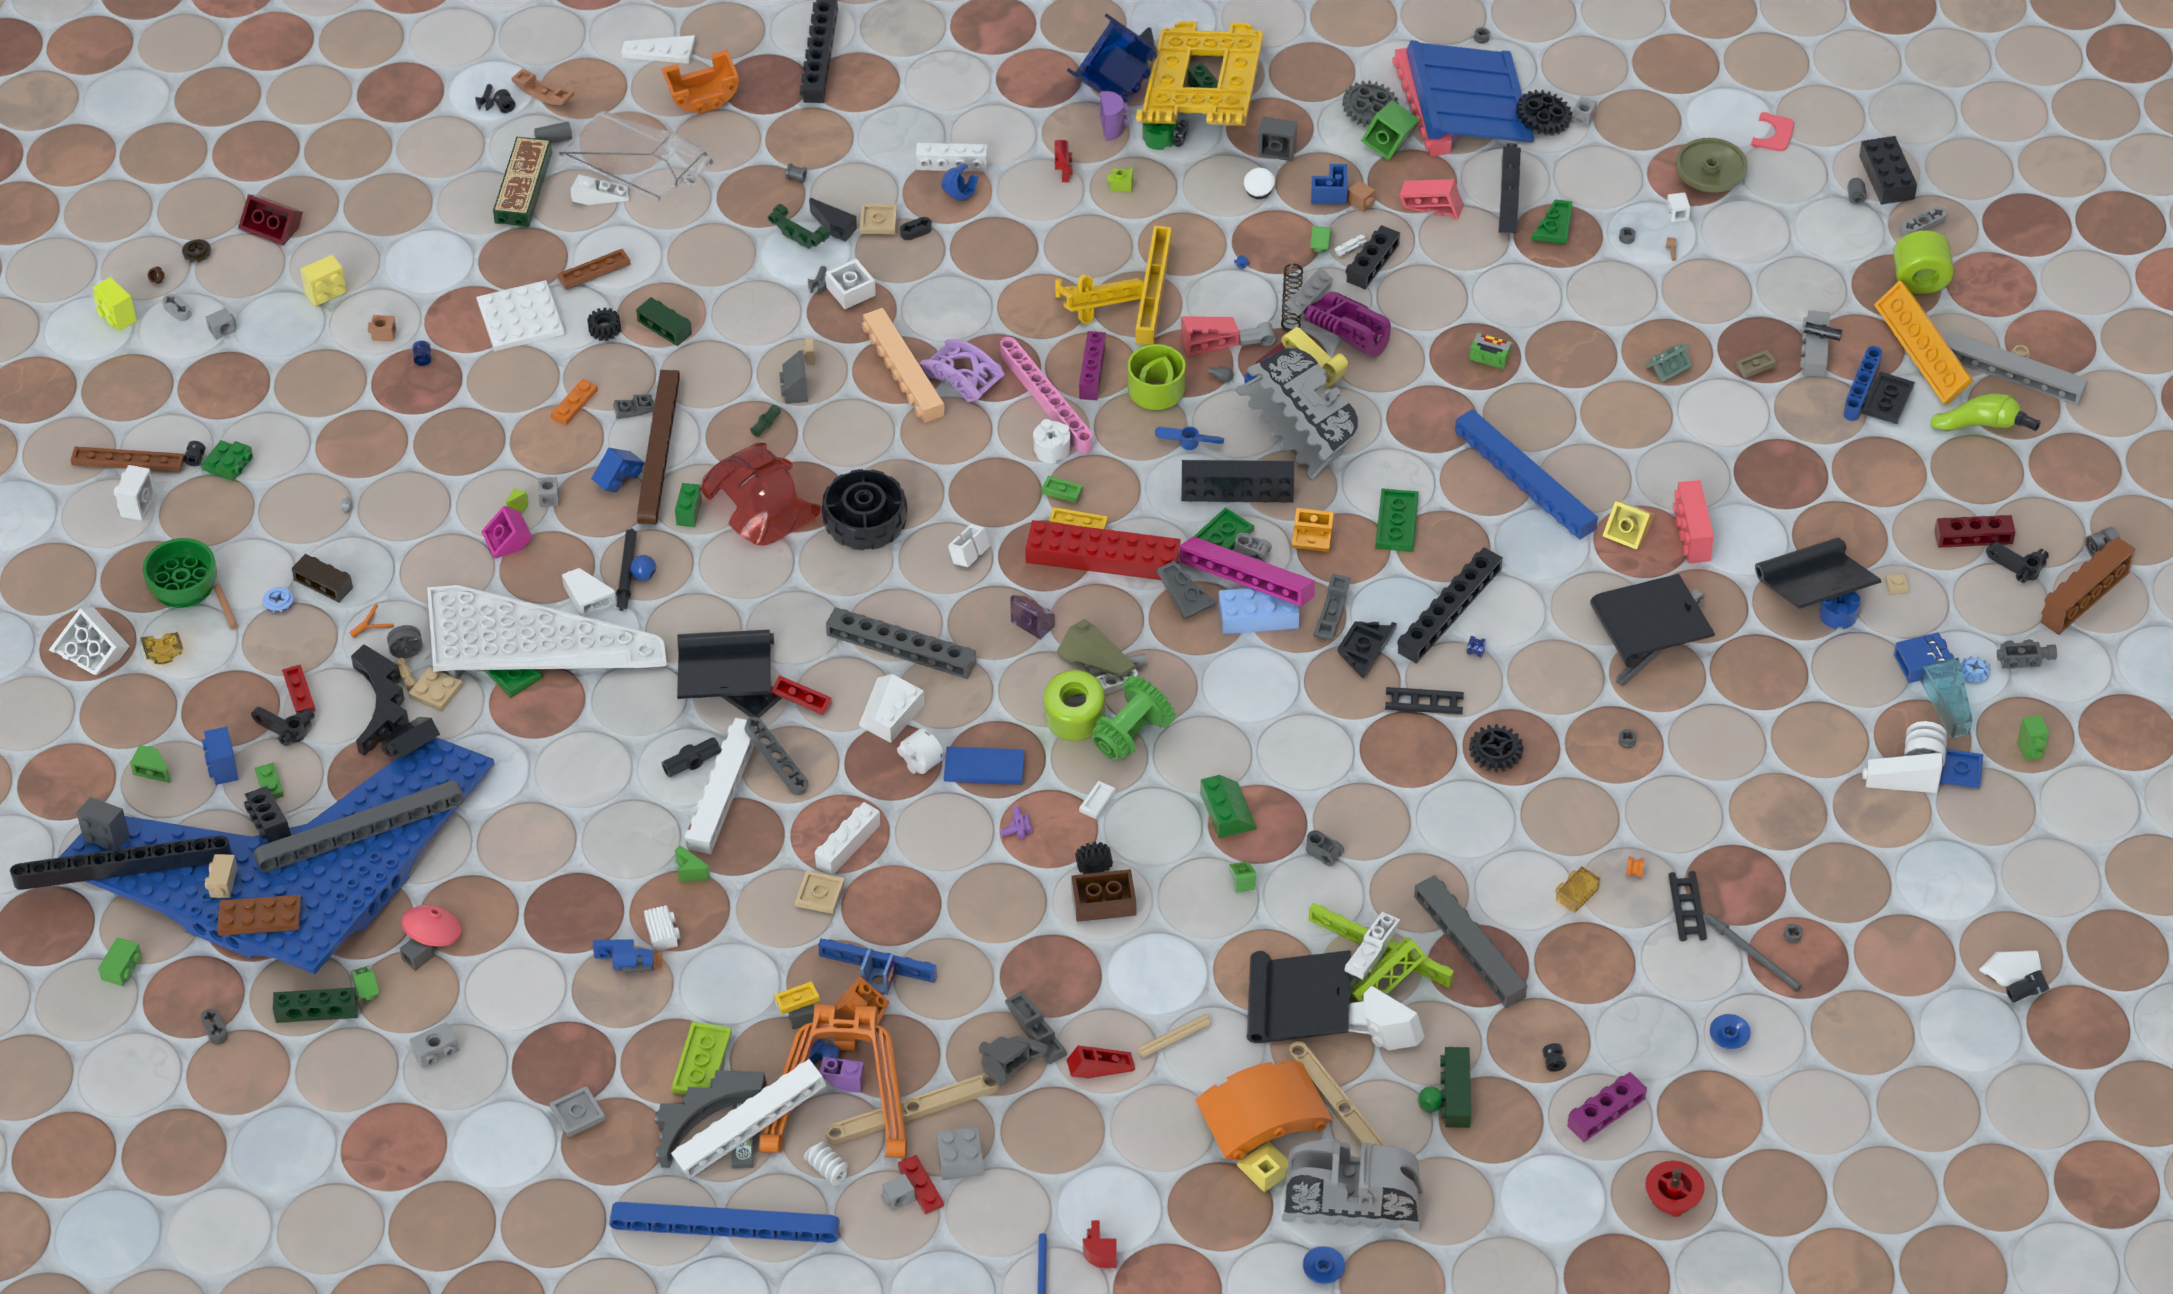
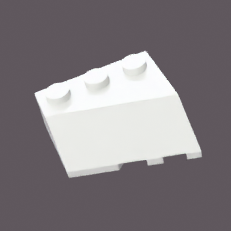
M94 607L78 610L49 651L61 655L62 658L76 663L77 666L94 675H98L119 661L130 646Z

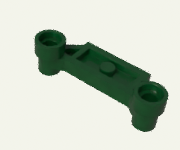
M778 204L773 208V212L768 215V220L772 224H776L785 237L794 240L799 245L808 249L812 246L817 247L821 242H825L830 237L828 230L822 226L813 233L785 218L788 215V210L782 204Z

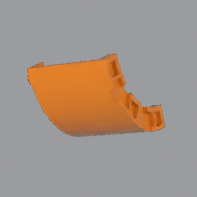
M1284 1060L1281 1064L1273 1065L1272 1062H1267L1246 1068L1228 1076V1081L1220 1086L1213 1085L1195 1100L1224 1157L1235 1161L1243 1159L1250 1151L1274 1138H1280L1286 1134L1301 1131L1320 1132L1333 1120L1303 1063L1298 1061Z

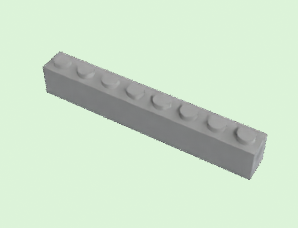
M1951 331L1948 332L1945 338L1946 343L1965 367L2076 406L2079 405L2086 391L2087 378Z

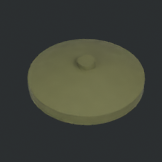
M1700 138L1687 143L1680 149L1676 160V170L1679 177L1692 188L1704 192H1724L1733 189L1743 181L1747 171V159L1741 149L1729 141L1719 138Z

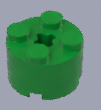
M1177 121L1176 124L1142 123V139L1147 147L1155 150H1164V147L1167 146L1169 148L1174 145L1172 140Z

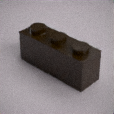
M304 554L291 568L294 581L339 603L353 589L351 576L347 572H342L316 557Z

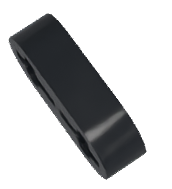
M920 217L900 226V236L904 240H912L932 231V221L928 217Z

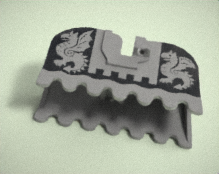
M1286 348L1248 367L1247 372L1251 376L1257 377L1238 386L1236 392L1241 396L1249 395L1251 397L1248 402L1249 408L1262 410L1260 421L1265 424H1274L1271 430L1274 437H1285L1286 441L1283 443V448L1286 451L1295 450L1297 452L1295 462L1298 465L1307 464L1309 469L1306 475L1310 480H1313L1323 469L1342 454L1358 427V417L1354 408L1341 396L1342 393L1337 387L1327 390L1321 397L1317 395L1315 391L1325 384L1328 377L1327 372L1324 368H1321L1315 358L1303 350Z
M1339 1140L1313 1141L1303 1143L1289 1150L1288 1169L1285 1176V1183H1287L1286 1199L1282 1221L1292 1222L1296 1217H1301L1305 1223H1314L1316 1219L1320 1218L1328 1225H1334L1338 1220H1343L1348 1226H1356L1358 1222L1362 1221L1370 1228H1376L1380 1223H1385L1390 1229H1398L1400 1225L1405 1224L1410 1230H1421L1418 1192H1423L1420 1178L1419 1161L1413 1153L1394 1146H1376V1144L1371 1146V1143H1361V1157L1350 1156V1145Z

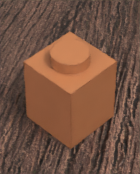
M1359 180L1347 189V202L1364 212L1375 203V190Z

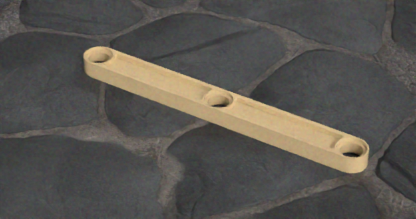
M1293 1042L1289 1047L1290 1059L1303 1063L1320 1097L1360 1147L1361 1143H1371V1146L1372 1144L1387 1146L1303 1042ZM1301 1049L1304 1053L1302 1055H1295L1293 1050ZM1346 1106L1350 1111L1342 1113L1339 1111V1108Z
M984 1073L901 1101L903 1121L905 1123L998 1091L1000 1086L997 1083L993 1086L986 1085L985 1082L990 1078ZM911 1105H916L919 1107V1109L915 1112H911L908 1110V1107ZM882 1108L829 1125L826 1129L827 1141L832 1145H838L884 1130L885 1124ZM839 1131L841 1135L833 1138L830 1136V1133Z

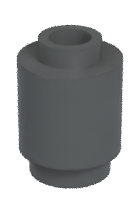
M1860 178L1851 179L1847 185L1849 201L1853 204L1863 203L1867 198L1865 183Z

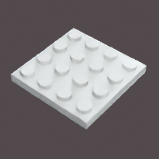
M546 280L476 297L494 352L564 335V329Z

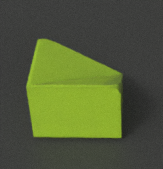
M514 488L506 500V506L523 514L528 506L527 493Z

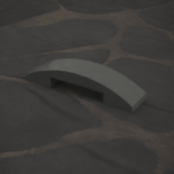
M1332 574L1327 597L1320 619H1318L1314 637L1333 640L1343 613L1351 577Z

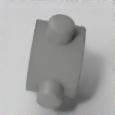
M350 497L342 500V510L347 513L352 507Z

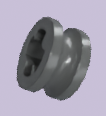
M1482 27L1477 28L1474 40L1480 44L1488 42L1490 31Z
M1630 227L1622 228L1619 240L1624 244L1633 243L1636 235L1635 230Z
M1629 729L1622 730L1619 733L1618 740L1620 746L1623 748L1634 747L1636 744V733Z
M1797 924L1787 925L1784 930V939L1789 943H1798L1802 938V928Z

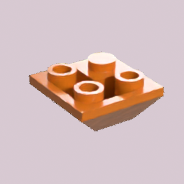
M860 976L838 999L836 1003V1018L854 1020L856 1006H877L876 1025H878L890 1001Z

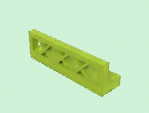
M1405 937L1377 963L1371 973L1368 972L1363 979H1360L1354 985L1351 997L1357 999L1358 1002L1364 1001L1361 997L1371 986L1378 989V981L1382 977L1388 978V986L1385 989L1378 990L1387 995L1427 956L1413 939ZM1414 948L1420 956L1415 961H1407L1408 953ZM1396 964H1403V972L1400 975H1393V967Z

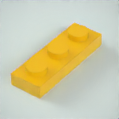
M1053 507L1049 522L1106 529L1108 516Z

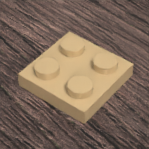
M862 204L860 234H895L897 204Z
M429 667L408 694L409 698L442 712L463 684L461 680L441 671L433 672V668Z
M806 870L795 900V906L834 914L845 884V878Z

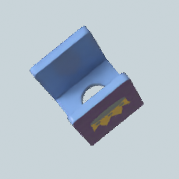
M868 948L860 969L861 977L881 994L888 995L895 977L894 954H890L885 970L874 968L872 949ZM875 977H882L884 983L876 985L873 983V979Z

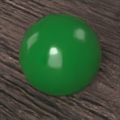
M1433 1086L1422 1089L1418 1094L1419 1106L1429 1113L1440 1109L1441 1091Z

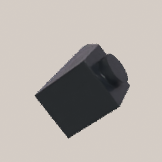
M809 199L810 213L828 230L831 236L846 242L857 229L856 216L816 199Z

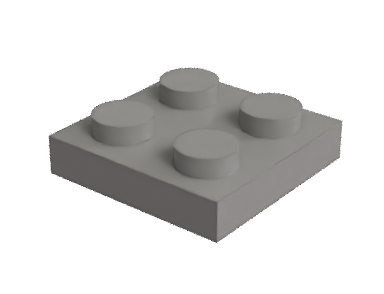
M587 1086L549 1103L550 1109L568 1138L606 1120L604 1113Z

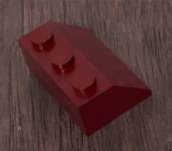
M248 194L238 228L285 245L298 230L303 212L259 195Z

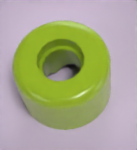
M1917 231L1902 237L1895 244L1893 257L1897 281L1901 280L1904 282L1912 294H1932L1942 290L1950 283L1953 278L1954 268L1950 243L1945 236L1934 231Z
M1152 344L1137 349L1128 360V393L1133 402L1148 410H1165L1173 407L1182 399L1185 392V360L1176 349L1162 344ZM1151 382H1162V383H1164V384H1162V385H1151V384H1148V383H1151Z
M1068 670L1057 674L1048 682L1043 696L1046 724L1052 733L1069 741H1080L1093 736L1092 730L1096 727V721L1101 716L1106 715L1105 693L1099 680L1085 671ZM1077 694H1084L1086 697V702L1081 706L1069 707L1065 705L1068 698Z

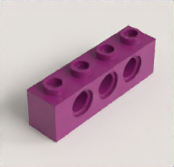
M1087 332L1079 381V399L1098 400L1106 349V332Z
M1631 1072L1625 1076L1621 1075L1616 1079L1615 1083L1609 1087H1604L1598 1095L1588 1098L1582 1106L1571 1110L1568 1115L1567 1127L1583 1142H1586L1646 1099L1647 1087Z

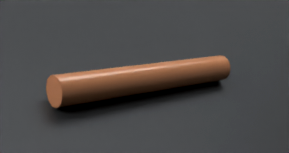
M216 584L213 588L231 629H236L238 624L220 584Z

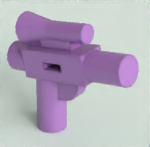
M1019 806L1013 807L1014 820L1010 822V827L1000 830L1002 837L1017 833L1018 839H1024L1026 837L1025 833H1033L1029 815L1025 814L1023 818Z

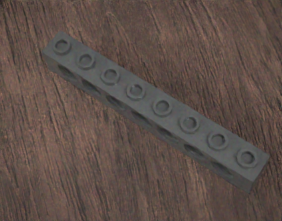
M835 607L826 622L827 636L968 679L976 664V650L969 647H963L933 636L921 634L917 631L902 628L898 625L859 615L846 609Z

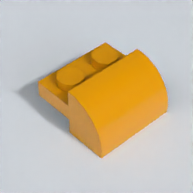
M1296 508L1292 548L1329 552L1334 512Z

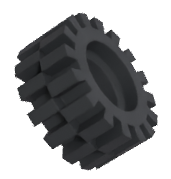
M598 308L597 312L594 310L592 314H589L587 319L588 330L594 339L599 338V341H602L605 338V341H609L608 338L612 340L614 335L617 337L621 332L620 316L617 314V311H612L611 308L609 310L606 308L600 310ZM601 323H610L609 325H606V326H600V325H599V324H601Z
M1093 842L1091 845L1086 843V846L1082 845L1080 846L1081 849L1076 850L1075 857L1080 873L1105 872V870L1109 871L1113 865L1111 850L1106 843L1104 845L1103 842L1098 844Z

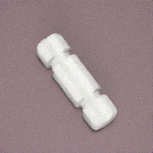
M1358 235L1355 239L1353 238L1343 243L1342 246L1336 247L1334 249L1336 255L1341 257L1346 252L1349 253L1357 249L1359 245H1364L1367 242L1366 237Z

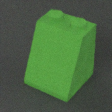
M1392 100L1375 115L1361 142L1387 160H1390L1414 132L1420 119Z

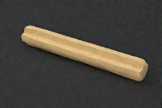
M1206 1014L1147 1042L1138 1047V1054L1141 1058H1145L1210 1026V1018Z

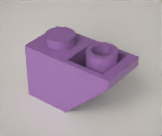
M823 1057L820 1074L823 1079L840 1090L861 1093L865 1077L864 1062Z

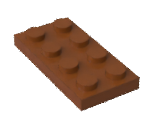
M301 895L220 900L217 926L218 936L299 930Z

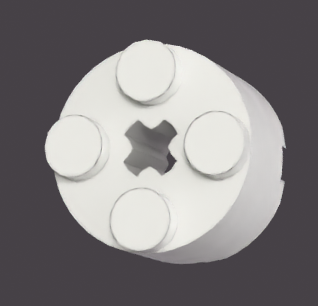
M1045 419L1035 428L1033 432V450L1039 460L1045 463H1056V460L1062 459L1063 461L1069 456L1070 431L1068 425Z
M923 728L918 729L903 740L897 748V752L904 758L909 771L913 774L916 772L924 774L943 760V757L940 755L943 753L940 743L932 734L927 735L925 733L927 730Z

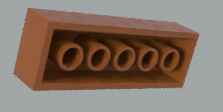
M2116 537L2113 541H2108L2100 552L2097 551L2089 562H2084L2077 572H2073L2066 582H2061L2053 593L2050 592L2044 600L2045 607L2041 613V623L2060 635L2130 573L2135 548L2119 537Z

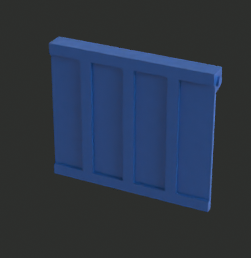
M1410 40L1406 53L1428 139H1441L1446 133L1533 143L1534 135L1531 127L1525 128L1526 123H1520L1521 119L1517 118L1516 106L1519 98L1523 97L1511 51L1502 50V52L1419 43V41Z

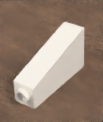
M1942 753L1871 759L1867 762V768L1863 767L1862 779H1866V787L1937 793L1942 771Z

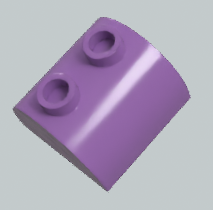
M1110 91L1100 92V118L1105 141L1120 137L1124 126L1128 125L1127 115H1124V113H1128L1127 102H1123L1120 95Z

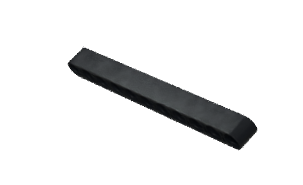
M219 835L18 863L10 868V874L14 887L18 890L205 865L213 863L215 854L232 855L228 838Z

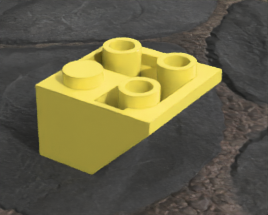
M1268 1141L1239 1161L1237 1166L1265 1193L1285 1178L1288 1169V1159Z

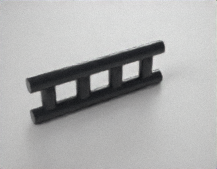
M1386 687V695H1392L1391 702H1385V710L1463 715V707H1457V699L1463 700L1464 692ZM1399 695L1411 696V704L1399 703ZM1419 697H1430V705L1418 704ZM1438 698L1450 699L1449 706L1438 705Z
M1690 871L1688 873L1689 878H1677L1675 872L1669 873L1668 877L1679 940L1686 941L1687 935L1698 934L1700 940H1706L1707 934L1696 872ZM1678 886H1690L1691 894H1679ZM1681 902H1693L1694 910L1682 911ZM1684 918H1696L1697 926L1685 927Z

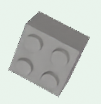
M978 1127L936 1132L942 1180L984 1175Z

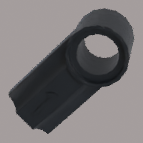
M2042 970L2032 972L2024 976V979L2005 987L2007 996L2012 1003L2050 989Z

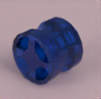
M1471 635L1466 653L1469 655L1477 654L1478 657L1482 658L1486 647V639H1476L1475 636Z

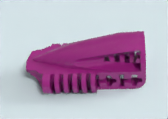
M1328 292L1322 299L1309 304L1303 311L1306 314V321L1336 334L1353 348L1368 356H1379L1389 342L1391 323L1387 317L1368 309V306L1347 298L1338 292Z

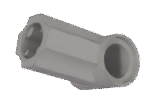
M1269 322L1260 323L1257 328L1239 330V344L1241 346L1260 343L1262 346H1271L1276 341L1272 324Z

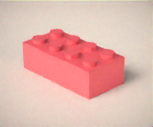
M1701 480L1678 482L1677 490H1674L1675 502H1673L1672 507L1673 513L1677 514L1676 526L1680 527L1679 539L1680 542L1683 541V555L1687 557L1688 563L1711 561L1714 534Z

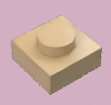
M806 338V346H802L804 357H807V364H814L813 338Z
M1905 574L1886 575L1885 582L1889 595L1908 593L1909 587Z

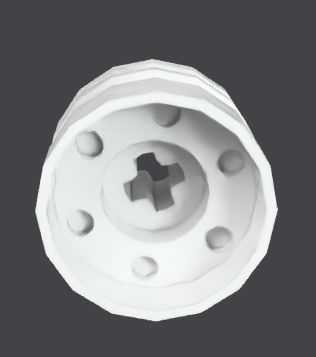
M1928 721L1916 722L1910 725L1906 731L1904 756L1942 753L1943 767L1945 764L1948 735L1946 730L1941 725Z

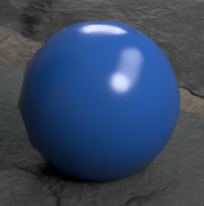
M648 555L637 556L631 564L632 575L640 581H648L657 569L654 559Z

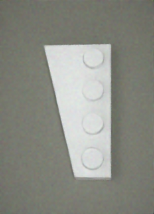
M695 35L624 41L621 56L622 58L689 64L695 44Z

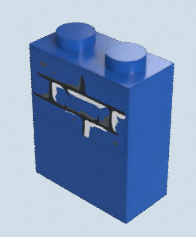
M1939 632L1897 642L1895 645L1894 657L1908 683L1952 673L1955 658L1949 652L1945 639H1942Z

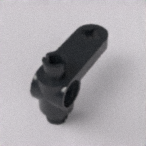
M1992 542L1986 548L1988 557L2016 573V579L2018 581L2022 579L2021 583L2037 579L2040 571L2047 564L2046 560L2049 558L2048 552L2044 551V549H2039L2038 552H2032L2022 557L1997 542Z
M256 707L251 712L254 721L280 735L278 740L285 746H288L290 742L302 741L306 737V731L311 727L310 721L315 717L314 713L308 709H305L302 713L297 712L285 720L262 707Z

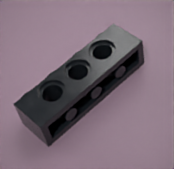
M1383 225L1377 231L1375 230L1369 242H1365L1362 251L1356 254L1352 264L1347 266L1345 271L1347 282L1366 290L1398 248L1400 232Z
M267 786L245 793L247 800L244 802L245 809L249 813L252 822H254L257 831H259L262 840L266 839L268 843L291 836L288 822Z

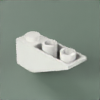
M578 175L571 187L572 201L585 205L629 200L627 186L588 176Z

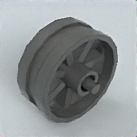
M412 625L398 626L387 635L389 652L394 657L410 658L417 655L423 648L420 630Z

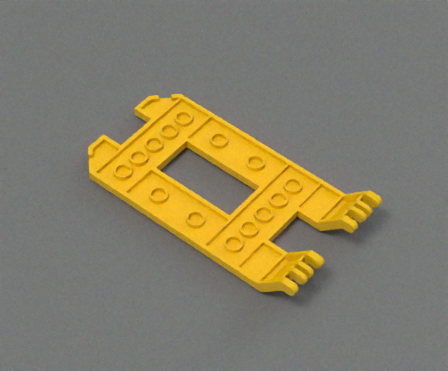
M1179 21L1171 29L1167 27L1162 29L1143 109L1137 110L1136 121L1141 123L1176 124L1178 112H1183L1186 114H1207V124L1246 126L1263 42V32L1259 29L1254 30L1253 26L1249 23L1231 22L1229 32L1197 31L1196 21ZM1191 55L1224 56L1217 88L1184 87Z

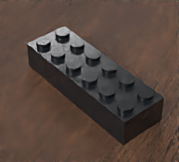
M1182 460L1181 501L1293 503L1294 461Z

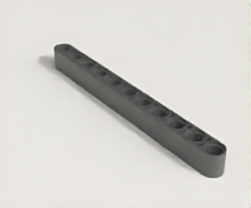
M449 781L262 845L254 850L253 856L260 871L269 872L458 807L464 803L466 797L457 781Z

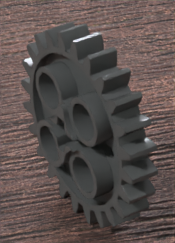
M1370 80L1368 84L1362 81L1361 85L1355 82V86L1350 85L1343 95V112H1347L1346 117L1351 116V121L1357 120V125L1363 123V127H1365L1367 124H1371L1375 115L1390 101L1393 100L1399 105V102H1397L1398 97H1394L1395 92H1389L1390 87L1384 88V84L1379 86L1378 81L1374 84Z

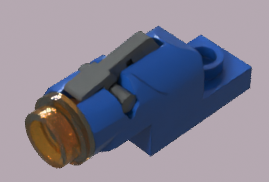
M634 939L593 940L594 958H612L614 970H623L626 974L654 971L657 968H662V951L657 952V950L642 948L635 949Z

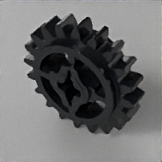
M1496 724L1495 728L1487 725V730L1481 727L1480 733L1475 731L1474 737L1470 739L1469 751L1470 757H1474V763L1480 762V768L1485 765L1487 766V771L1494 768V771L1497 772L1498 768H1501L1504 772L1506 766L1512 769L1513 764L1518 765L1519 759H1522L1524 746L1522 745V739H1518L1519 734H1513L1512 728L1507 731L1505 725L1499 728L1498 724Z

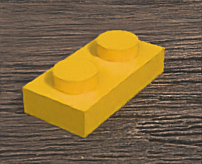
M812 981L774 995V1000L782 1015L820 1001Z

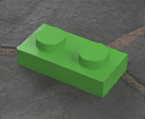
M1052 476L1047 477L1041 488V494L1077 503L1083 491V485Z
M274 762L255 767L260 788L267 786L274 799L283 797L284 793Z

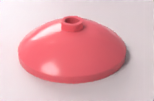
M434 905L412 907L403 914L401 921L404 932L410 938L429 946L453 944L459 939L462 931L459 920L451 912Z

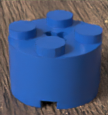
M1854 591L1841 595L1838 598L1822 601L1819 610L1821 621L1826 626L1837 629V627L1847 629L1853 626L1858 616L1860 596Z

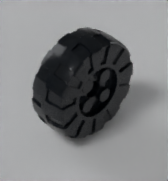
M857 469L844 475L841 474L833 480L830 486H827L823 494L821 512L824 527L827 533L831 534L834 538V541L855 550H873L893 542L901 534V530L904 529L908 508L904 490L901 489L900 483L896 479L878 470Z

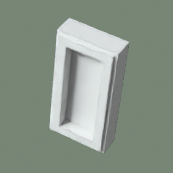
M1098 781L1079 807V812L1097 820L1116 793V788Z

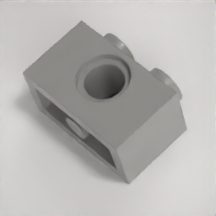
M447 1022L409 1039L411 1050L422 1068L433 1065L437 1061L452 1056L459 1051L457 1038Z

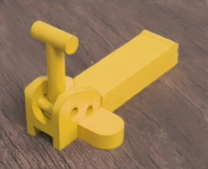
M1083 274L1078 279V286L1067 287L1062 286V279H1055V297L1061 298L1062 295L1065 296L1067 300L1063 302V306L1071 312L1078 311V319L1084 324H1089L1093 321L1095 307L1141 299L1143 281L1139 280V278L1094 286L1093 278Z

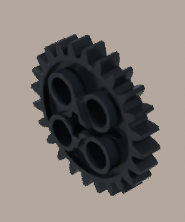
M1537 90L1534 93L1528 91V94L1524 93L1523 97L1519 98L1516 106L1517 118L1521 119L1520 123H1526L1525 128L1531 127V131L1537 130L1538 134L1543 132L1544 135H1547V132H1549L1552 136L1554 132L1560 134V131L1564 132L1569 127L1572 120V112L1570 111L1571 107L1567 106L1568 102H1562L1563 97L1557 98V94L1551 95L1550 91L1545 93L1544 90H1541V93Z

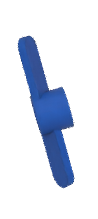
M1191 426L1183 429L1157 427L1155 429L1157 438L1180 441L1181 447L1186 450L1197 448L1199 441L1216 444L1224 443L1223 437L1199 434L1198 430Z

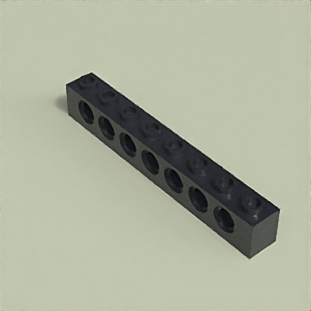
M816 0V2H813L814 14H811V24L813 25L809 26V36L811 37L807 39V47L809 49H806L805 59L807 61H804L803 69L805 73H802L803 85H800V95H803V103H824L838 14V0Z
M1485 547L1479 553L1476 552L1472 561L1464 565L1461 573L1453 577L1451 584L1443 588L1440 596L1434 599L1429 608L1420 614L1419 619L1409 626L1408 631L1399 637L1397 641L1398 654L1417 664L1502 570L1503 557Z

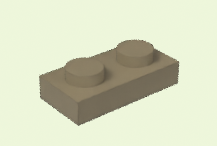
M1768 350L1736 361L1735 367L1744 378H1748L1776 367L1777 361Z

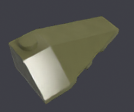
M1085 619L1069 627L1057 650V655L1068 662L1075 664L1078 661L1084 663L1085 667L1088 668L1092 666L1099 667L1102 672L1119 677L1136 669L1135 665L1095 625Z

